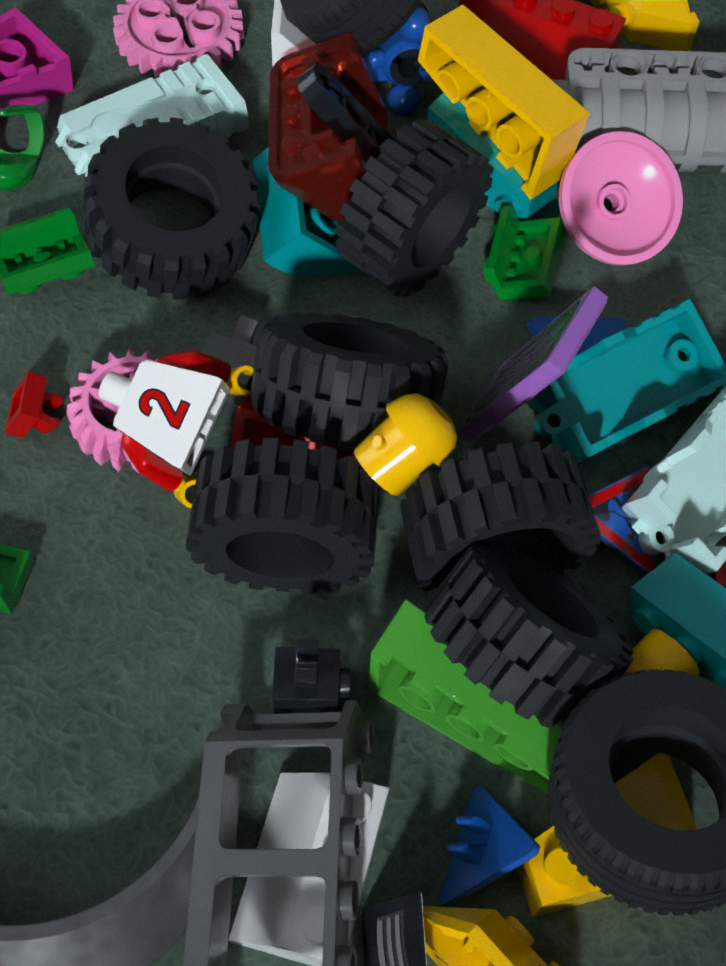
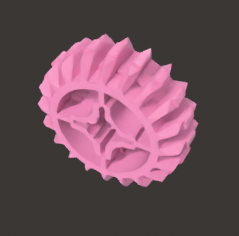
M128 348L126 357L118 359L109 352L108 363L104 365L92 360V374L79 373L77 380L79 386L70 388L69 398L71 403L67 405V416L71 423L69 428L73 438L78 441L81 450L86 456L93 454L95 461L100 466L111 460L113 468L118 473L126 464V461L131 462L121 446L123 432L118 428L114 431L104 427L96 420V416L106 417L108 422L113 423L120 407L100 399L99 388L109 371H114L133 380L143 360L156 362L158 359H154V354L151 353L149 348L141 357H136L130 348ZM131 462L132 468H133L137 473H139V472L137 471V469L135 468V466L133 465V463Z

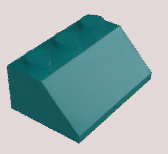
M288 130L253 159L254 172L259 182L258 193L261 195L259 224L263 261L292 277L361 272L340 256L339 253L341 251L336 248L335 243L340 238L335 233L337 223L345 219V216L340 214L342 205L345 201L351 200L353 192L350 191L352 185L349 169Z

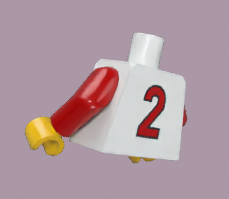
M198 350L164 354L156 362L143 360L133 380L114 371H109L100 385L99 398L120 407L114 418L113 426L123 432L121 446L139 474L167 492L174 491L176 499L184 506L191 508L192 502L185 498V492L189 486L196 483V477L192 476L193 470L228 394L244 396L249 395L251 392L250 390L242 389L238 385V375L242 373L245 376L252 377L254 368L247 365L231 368L229 362Z

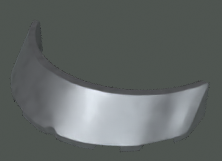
M199 799L186 825L165 854L139 879L118 894L92 908L61 919L27 925H0V966H150L159 957H163L182 937L183 932L187 929Z

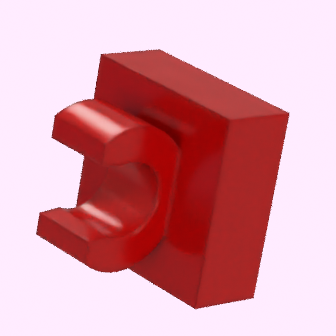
M30 371L27 372L12 392L4 433L15 437H25L32 427L42 433H49L54 431L59 425V419L49 417L43 411V408L58 410L63 404V398L58 394L52 392L44 393L47 377Z

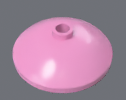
M615 131L599 135L583 144L568 161L563 171L559 187V209L564 226L575 244L584 253L597 261L610 265L624 266L648 260L658 254L670 242L680 223L683 208V192L678 172L665 151L652 140L642 135L625 131ZM605 197L612 203L611 211H608L604 206Z

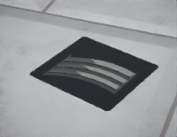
M420 891L361 910L364 966H427L422 893Z

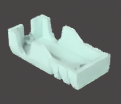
M205 54L196 58V62L192 64L186 62L179 65L178 70L172 72L170 69L160 73L159 78L153 79L150 77L60 115L57 125L59 136L55 143L58 147L62 146L64 152L76 167L75 172L77 175L85 173L86 177L88 176L89 162L94 154L100 153V145L109 136L114 135L116 138H119V129L132 123L136 127L143 126V120L158 118L159 122H170L171 117L184 119L183 124L195 126L196 122L208 126L209 133L214 136L220 133L228 138L235 132L239 133L249 128L248 112L243 97L211 57Z
M726 386L663 460L645 475L644 482L622 506L623 511L631 518L632 528L639 534V545L646 554L657 555L663 553L666 560L676 552L705 574L718 571L726 561V547L715 546L720 539L726 536ZM657 531L663 537V544H659L656 540Z

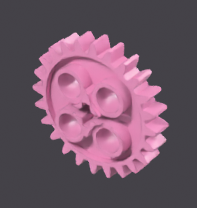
M126 0V4L117 5L118 15L113 16L114 37L120 56H127L129 66L139 64L141 74L153 69L155 79L159 78L160 73L170 69L172 72L178 70L179 65L186 62L192 64L196 62V58L208 54L221 70L222 59L232 61L233 51H240V40L244 39L242 10H238L237 0ZM184 36L187 37V44L184 41Z

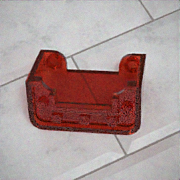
M351 32L290 53L277 61L270 72L269 172L278 186L336 223L345 219V216L340 214L343 203L351 200L354 194L350 191L355 179L361 180L366 173L361 159V150L355 138L344 142L305 102L299 92L297 78L316 63L324 65L387 130L388 111Z

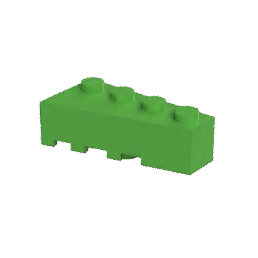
M405 599L371 652L368 690L547 795L551 764L562 730L557 724L552 729L541 726L535 715H532L529 720L515 713L514 705L505 701L501 705L489 696L491 690L484 684L479 682L475 685L464 675L467 669L461 663H452L443 653L447 646L435 642L430 633L433 626L426 623L425 612Z

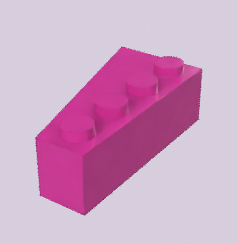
M16 7L0 16V107L6 108L10 105L34 106L74 90L70 57Z

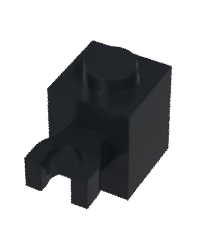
M296 639V647H275L272 690L274 714L338 712L339 700H349L350 668H340V649L318 648V640Z

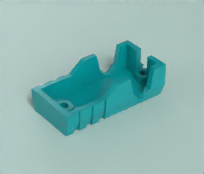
M688 299L674 308L658 314L654 318L651 317L635 327L624 329L601 340L586 351L575 356L563 375L537 393L527 403L531 410L536 409L539 413L534 419L536 432L543 438H552L553 443L551 444L560 446L562 453L571 452L575 456L576 462H580L725 387L726 364L691 299ZM679 350L682 351L686 361H682L679 359ZM549 415H554L558 419L557 427H551L548 424L547 419Z

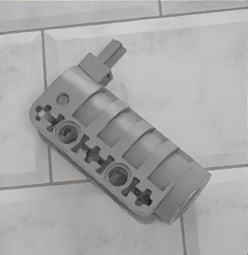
M579 48L572 51L568 57L564 80L551 79L590 112L576 151L583 144L599 135L615 131L632 132L652 140L664 150L673 162L677 172H694L698 166H712L715 173H726V53ZM620 67H629L634 69L638 74L632 76L625 75L619 72L617 69ZM714 70L718 72L722 76V78H711L705 75L702 71Z

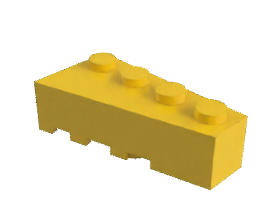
M464 5L424 27L418 62L452 104L458 101L462 103L470 120L468 124L477 135L480 136L484 132L500 150L496 158L506 170L513 167L522 177L525 183L521 186V189L530 200L561 180L568 161L575 154L590 112Z

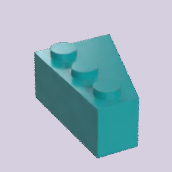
M443 92L428 107V120L433 121L490 160L488 163L493 168V172L489 175L493 179L492 187L484 194L488 196L486 206L495 210L499 216L502 206L512 205L519 221L534 220L554 199L558 182L530 200L521 189L525 181L513 167L506 170L498 161L496 156L500 150L485 132L478 136L468 124L470 120L467 117L466 108L460 101L452 104Z
M675 552L631 587L633 621L645 635L652 629H657L674 638L697 663L700 670L698 676L709 679L717 685L726 688V588Z

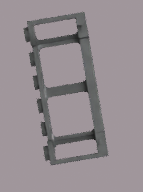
M346 700L342 712L259 714L255 713L247 703L225 704L220 713L221 722H224L223 731H210L204 741L183 966H226L233 877L323 878L326 889L322 966H357L355 947L348 946L349 920L357 919L359 910L358 884L356 880H350L351 856H358L360 853L361 828L359 819L352 818L353 795H360L362 792V764L365 753H373L374 725L372 719H366L357 700ZM277 729H298V730H277ZM328 747L331 750L328 838L326 843L316 849H235L242 766H250L252 748Z

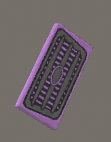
M593 286L500 366L459 432L472 440H477L563 375L606 306L608 296Z

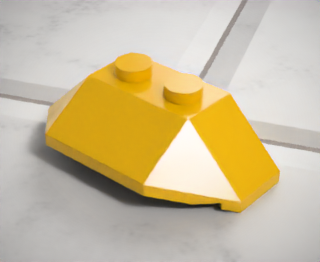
M590 0L594 6H598L600 9L627 18L623 35L631 42L671 51L691 50L700 21L695 11L690 12L688 0Z
M423 906L426 953L437 966H560L554 961L547 965L531 948L534 944L533 937L511 915L504 919L496 909Z

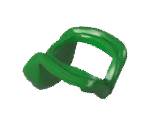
M10 105L6 108L0 107V116L23 114L29 132V144L26 150L12 153L0 148V191L7 192L20 189L27 185L35 175L39 157L45 143L46 129L41 112L34 106Z

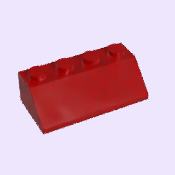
M460 0L458 7L461 5L467 7L550 79L564 80L568 57L576 49H619L627 19L607 10L598 9L575 0Z

